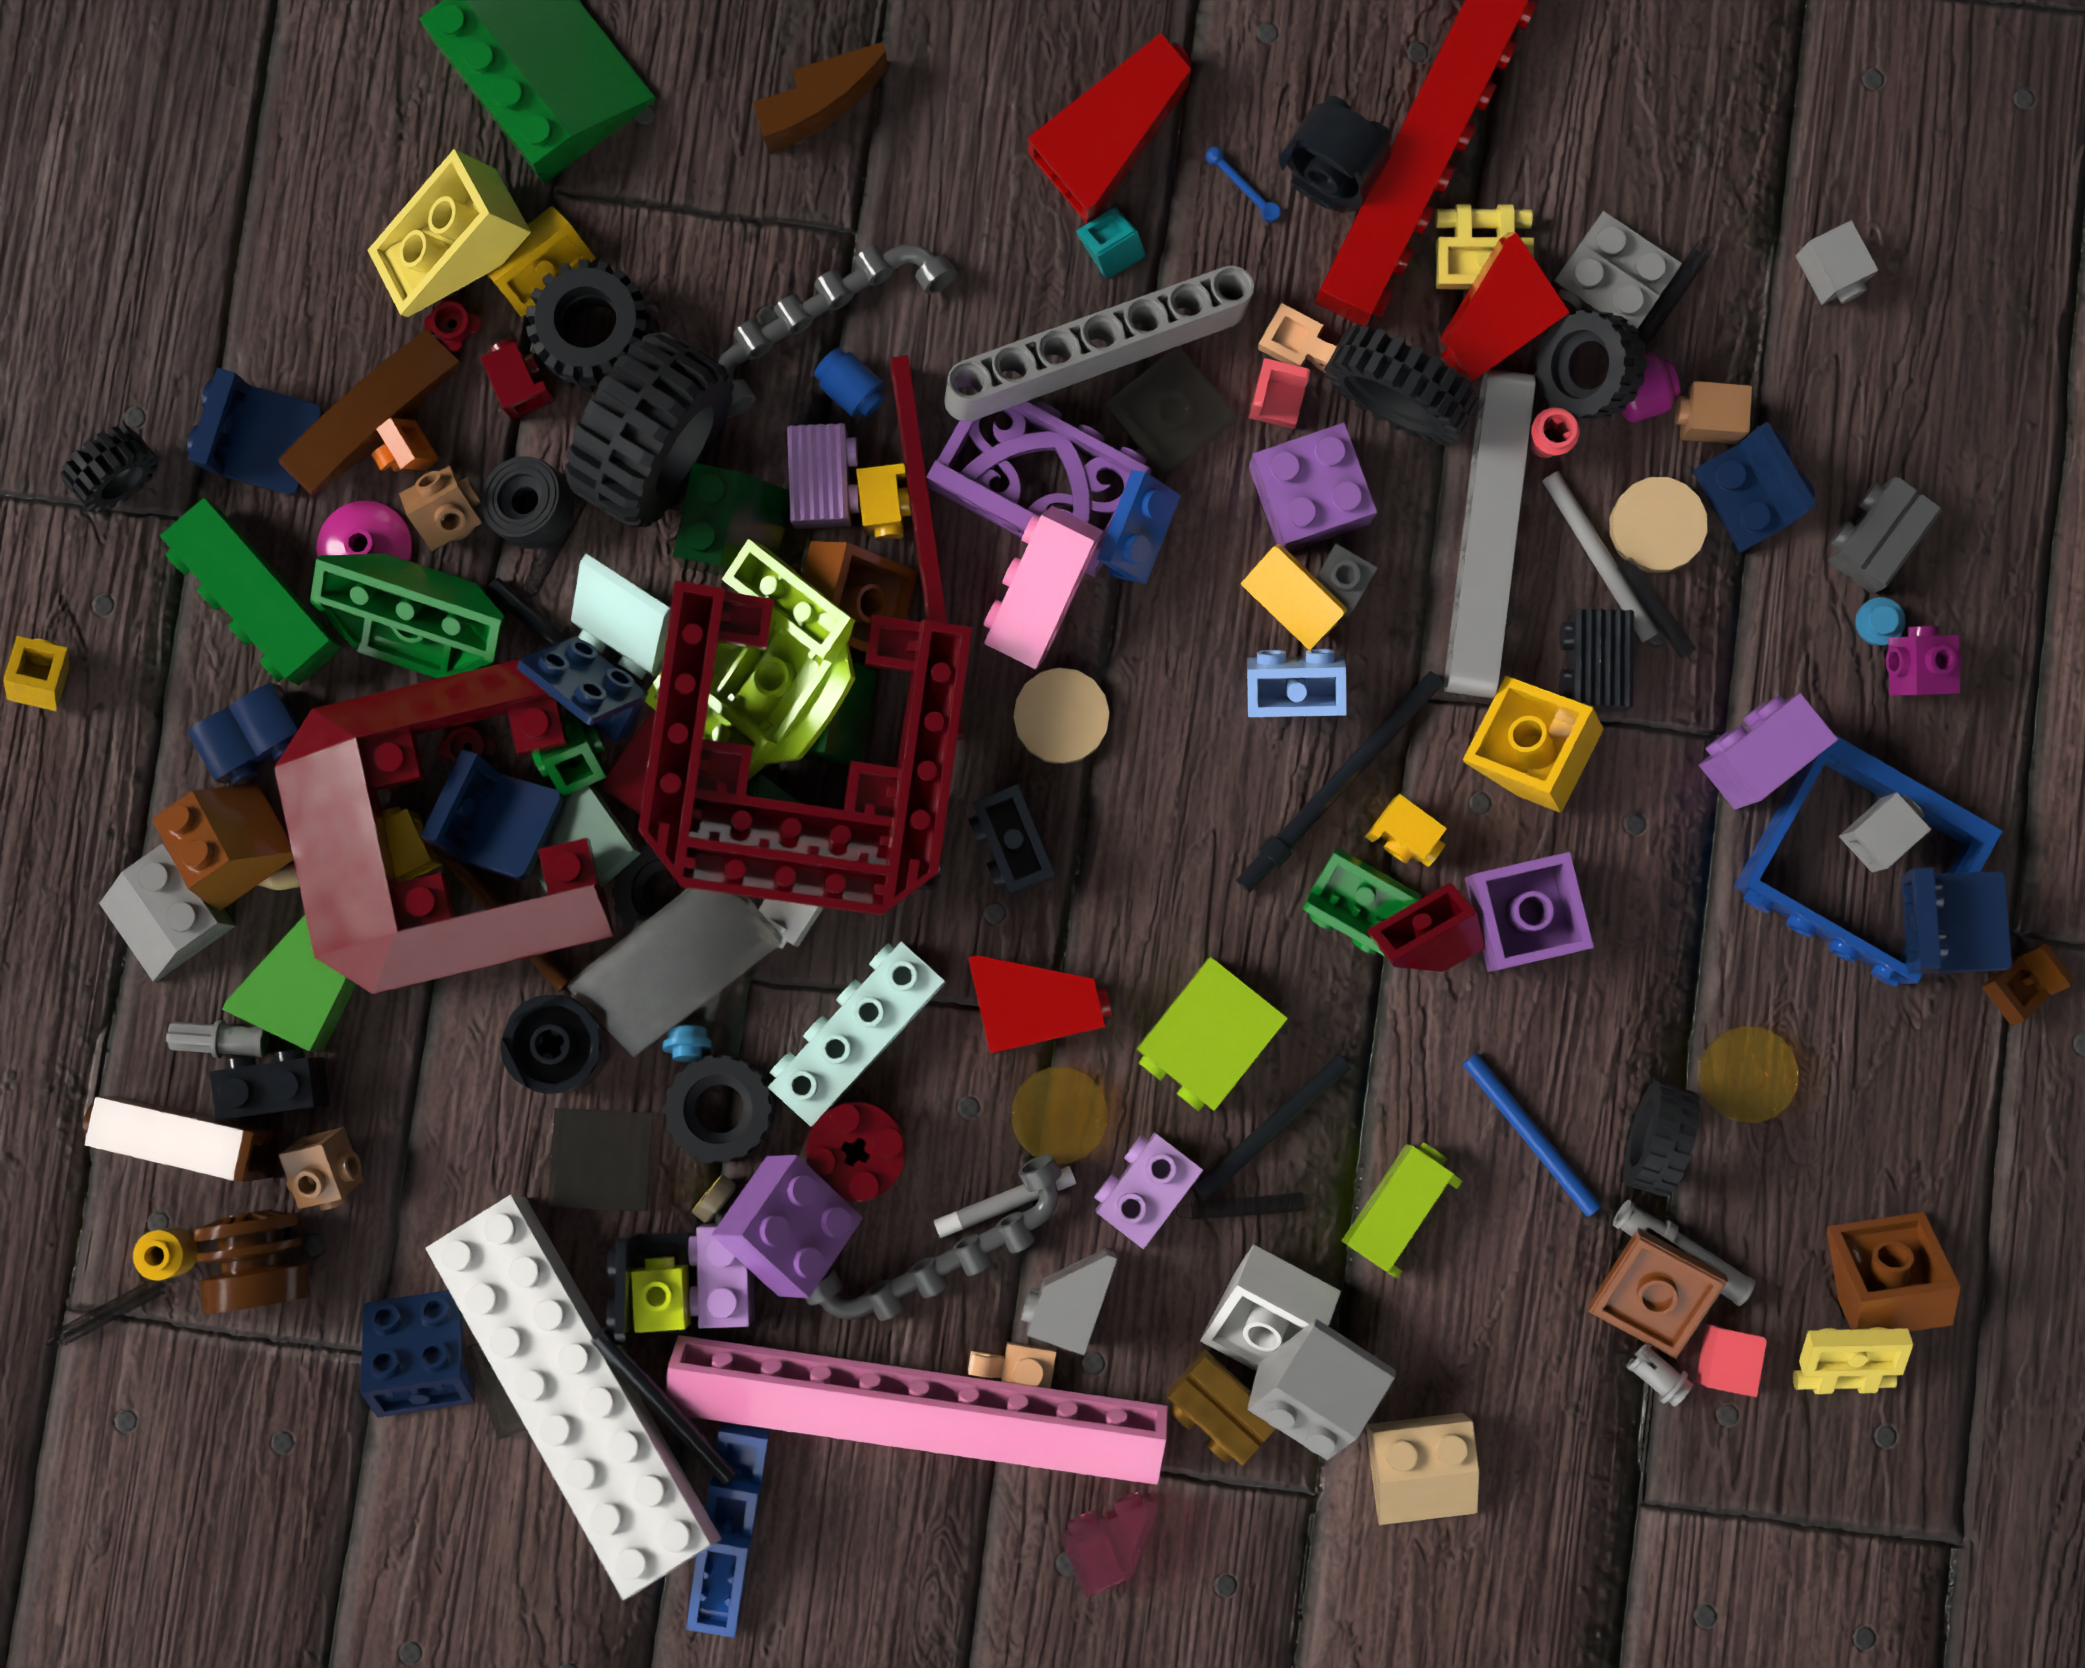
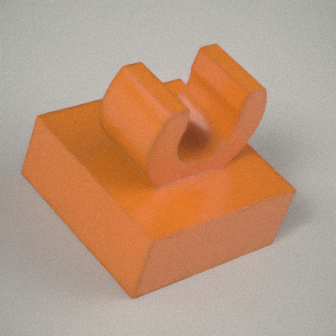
M389 418L376 428L385 444L377 448L371 455L381 471H385L390 466L394 472H398L401 469L426 471L440 460L416 420Z

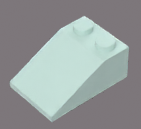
M585 554L580 561L571 621L582 630L578 638L593 645L601 654L608 647L621 655L622 658L617 664L642 680L646 673L657 678L662 670L671 609L599 561Z

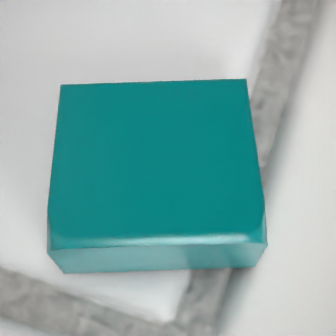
M1116 207L1076 230L1082 244L1100 272L1107 279L1112 278L1145 256L1137 230Z

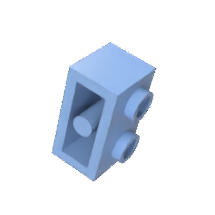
M1311 649L1307 650L1306 656L1286 657V651L1262 650L1257 652L1256 658H1247L1248 717L1346 715V664L1344 656H1335L1334 650Z

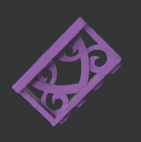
M1026 401L1001 410L1012 418L1013 425L1010 429L1000 430L994 421L993 433L1000 444L993 447L984 440L980 433L979 423L981 418L967 422L960 420L941 455L934 462L926 477L928 488L1020 538L1023 537L1032 516L1035 514L1041 517L1047 508L1052 505L1072 506L1073 513L1065 509L1060 510L1089 523V511L1099 514H1113L1085 572L1095 578L1103 564L1097 560V557L1122 494L1111 502L1102 503L1089 500V492L1102 493L1111 487V484L1103 485L1097 481V474L1101 470L1107 469L1117 472L1123 480L1124 488L1132 470L1151 474V469L1145 465L1146 459L1129 448L1121 447L1120 451L1103 443L1104 436L1089 426L1080 424L1077 429L1062 421L1063 415L1052 406L1043 402H1038L1035 406ZM1026 424L1041 432L1025 434ZM970 436L982 454L958 473L951 468ZM1055 450L1067 472L1072 495L1064 493L1049 494L1036 500L1026 510L1018 505L1020 481L1017 472L1008 460L1032 452ZM1077 451L1092 460L1083 467ZM997 466L1005 473L1010 482L1007 490L1003 492H995L990 488V482L994 478L1001 479L1000 475L992 470Z

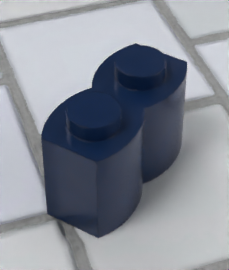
M270 682L244 695L229 707L200 721L190 728L187 733L215 782L224 784L231 782L235 786L242 785L258 776L260 771L257 767L268 759L274 758L278 762L302 725V721L283 688Z

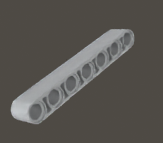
M1222 267L960 361L949 371L944 399L946 410L957 420L966 422L977 420L1238 324L1245 316L1253 295V279L1247 271L1240 267ZM1221 293L1231 294L1237 300L1226 299ZM1178 309H1188L1192 311L1194 315H1184L1181 312H1179ZM1134 324H1145L1152 331H1141ZM1091 340H1103L1109 346L1098 347ZM1057 355L1066 362L1054 363L1047 356ZM1004 371H1015L1022 378L1009 379L1002 373ZM972 387L978 393L968 396L959 392L958 388Z
M1494 369L1488 370L1483 375L1445 668L1444 692L1494 698L1497 691L1533 408L1535 375Z

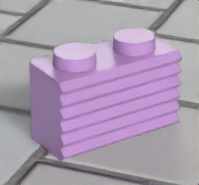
M842 423L788 426L790 517L794 529L852 527L851 514L860 513L858 484L850 485L849 467L858 466L856 437L848 438L846 426Z

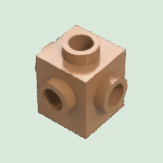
M450 465L440 471H431L424 474L416 481L415 485L399 493L406 515L431 552L450 541H458L465 538L476 526L482 524L475 507L481 503V498L468 477L459 481Z
M344 1127L301 1137L279 1154L285 1171L286 1185L289 1191L293 1193L298 1209L319 1205L320 1210H328L340 1206L349 1200L348 1194L364 1181L361 1175L360 1159L352 1150Z

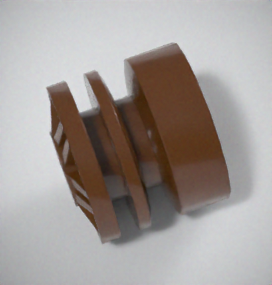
M267 1209L222 1216L203 1227L193 1229L194 1241L217 1239L219 1248L217 1250L197 1253L196 1261L221 1264V1273L199 1281L203 1314L249 1309L311 1296L307 1264L283 1262L282 1252L304 1244L303 1237L280 1239L279 1234L280 1228L302 1224L300 1212L288 1213Z

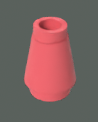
M1548 408L1540 412L1534 419L1531 428L1532 451L1541 458H1549L1570 451L1576 445L1580 435V428L1576 418L1569 411L1562 408ZM1545 435L1550 436L1553 440H1549Z

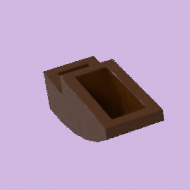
M883 42L793 69L792 72L797 88L753 101L752 103L768 154L796 144L824 129L857 104L889 69Z

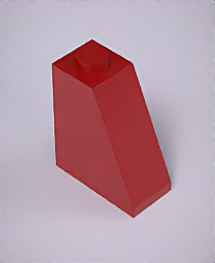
M1508 232L1498 240L1439 339L1446 349L1440 354V357L1446 366H1451L1458 371L1457 377L1462 374L1467 380H1476L1570 313L1517 232Z
M979 955L968 957L990 1054L1104 1028L1103 1017L1112 1016L1106 987L1096 989L1095 981L1092 978Z

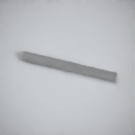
M1559 471L1543 479V484L1622 610L1634 611V630L1642 643L1657 635L1659 631L1634 591H1632L1630 585H1628L1629 583L1625 581V577L1617 569L1616 562Z

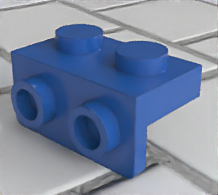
M1131 471L1097 557V560L1109 566L1108 573L1113 577L1144 584L1148 581L1181 497L1180 494L1146 472Z

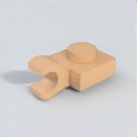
M1281 303L1259 342L1258 350L1283 363L1303 367L1307 359L1319 370L1326 373L1324 371L1337 346L1319 339L1323 331V324Z
M1007 1342L1005 1356L971 1351L968 1374L986 1378H1001V1382L1050 1389L1056 1350Z

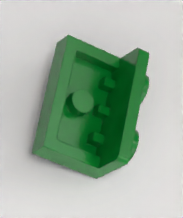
M1336 847L1308 893L1303 910L1309 913L1310 919L1320 927L1328 930H1334L1335 928L1351 937L1352 942L1364 952L1369 954L1379 953L1385 956L1369 937L1367 929L1420 900L1421 894Z

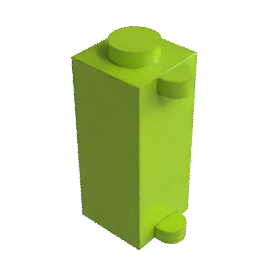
M1424 1142L1419 1149L1406 1144L1341 1241L1398 1279L1402 1270L1396 1267L1394 1263L1446 1185L1449 1184L1458 1189L1463 1181L1443 1167L1448 1159Z

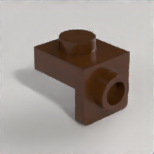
M2043 943L2011 958V969L1997 971L1982 988L2010 1025L2013 1026L2025 1021L2051 995L2069 988L2075 982V979L2051 947Z

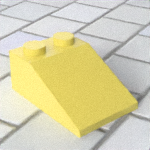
M453 149L371 245L368 252L400 315L408 318L502 266L528 237L531 231L497 170Z

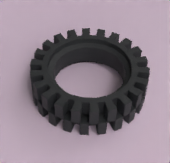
M1352 326L1345 331L1324 370L1326 371V378L1332 380V386L1342 390L1340 394L1346 399L1356 400L1355 406L1361 410H1370L1373 412L1371 416L1378 420L1383 418L1389 421V426L1396 430H1399L1401 427L1405 429L1407 435L1416 438L1419 434L1424 441L1431 443L1434 440L1442 445L1446 443L1451 445L1455 441L1457 442L1479 402V398L1476 397V390L1469 387L1470 383L1465 378L1457 377L1458 371L1453 367L1442 366L1441 362L1443 360L1435 355L1429 357L1423 354L1424 349L1416 344L1413 347L1406 345L1405 339L1395 335L1391 339L1386 331L1377 329L1374 332L1370 327L1362 326L1361 329L1357 326Z

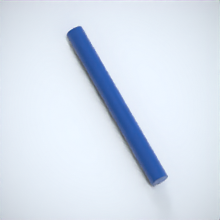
M1476 1052L1462 1063L1463 1067L1585 1216L1588 1217L1595 1213L1602 1204L1480 1055Z

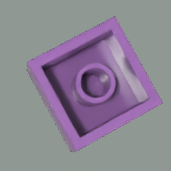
M1345 422L1267 448L1252 455L1249 469L1276 545L1281 544L1288 552L1370 525L1377 513Z
M1801 693L1786 700L1779 694L1768 703L1765 701L1742 719L1747 724L1746 728L1740 725L1731 732L1727 731L1708 745L1705 749L1710 756L1701 762L1699 767L1733 809L1736 810L1764 799L1836 742L1838 738Z
M1570 852L1475 873L1465 877L1470 903L1477 912L1485 946L1482 952L1487 972L1594 948Z
M798 1155L766 1156L711 1235L777 1296L810 1298L863 1217Z

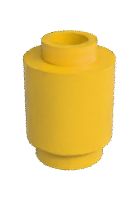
M170 1227L151 1231L137 1241L133 1251L134 1265L142 1276L150 1280H164L187 1273L196 1263L198 1245L194 1241L193 1235L183 1228Z

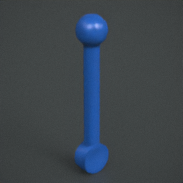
M1209 148L1206 152L1207 162L1211 165H1217L1261 209L1263 221L1266 223L1276 222L1280 216V207L1273 202L1267 203L1224 159V153L1221 148Z

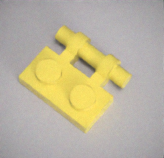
M1456 204L1454 209H1436L1435 228H1453L1455 237H1438L1436 241V289H1470L1498 240L1508 232H1515V229H1531L1533 220L1532 210L1514 209L1513 204H1498L1497 209H1471L1470 204ZM1472 228L1496 229L1497 237H1472ZM1521 238L1534 258V238Z
M1874 1327L1858 1330L1825 1328L1808 1331L1799 1359L1801 1370L1793 1371L1794 1388L1796 1390L1813 1389L1815 1394H1832L1834 1389H1857L1859 1393H1877L1879 1388H1896L1897 1375L1904 1374L1913 1348L1908 1328L1886 1329L1884 1327Z

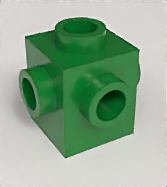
M573 713L563 716L569 745L532 753L534 762L542 777L550 776L562 796H566L606 778L600 753L607 749L597 726L593 724L587 727Z

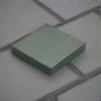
M591 784L564 796L565 801L543 848L583 838L590 839L600 886L603 888L637 858L641 852L594 785ZM539 857L532 871L547 892Z

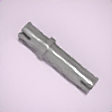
M1627 1200L1615 1215L1612 1225L1617 1229L1623 1230L1631 1237L1637 1228L1644 1231L1650 1228L1677 1245V1249L1726 1274L1727 1284L1720 1294L1732 1300L1737 1306L1744 1304L1751 1295L1756 1282L1754 1279L1745 1276L1712 1252L1707 1251L1679 1233L1678 1225L1670 1220L1662 1222L1636 1206L1631 1200Z

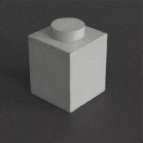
M1852 220L1810 240L1795 256L1821 305L1836 298L1839 299L1841 304L1856 298L1868 290L1865 283L1878 271Z
M1896 792L1880 798L1843 831L1839 837L1871 872L1888 869L1925 836L1931 828L1922 820L1925 815L1918 804L1907 796L1901 797Z

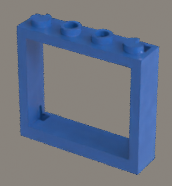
M1836 736L1838 738L1836 742L1798 771L1733 887L1746 894L1743 900L1753 908L1765 913H1769L1772 909L1788 918L1785 925L1791 930L1808 938H1812L1815 934L1829 942L1828 950L1836 956L1853 963L1856 959H1859L1873 967L1871 975L1883 983L1893 987H1897L1899 983H1919L1923 974H1908L1906 948L1900 959L1897 960L1760 881L1761 876L1824 765L1881 798L1898 792L1901 797L1907 796L1917 803L1925 815L1922 819L1925 823L1963 844L1947 873L1980 872L2003 831Z

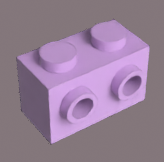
M1155 1132L1149 1140L1142 1135L1136 1140L1124 1157L1130 1165L1119 1179L1111 1174L1094 1196L1100 1202L1095 1210L1096 1213L1142 1249L1146 1247L1203 1171V1169Z
M719 1223L700 1225L696 1227V1236H690L688 1242L689 1265L697 1266V1286H691L689 1293L691 1316H698V1328L748 1327L755 1321L754 1273L711 1235Z

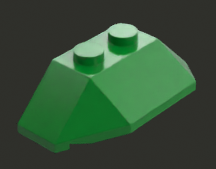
M386 553L320 555L316 559L310 602L319 612H324L333 627L357 652L437 679L476 670L482 666L492 664L497 659L504 615L476 583Z

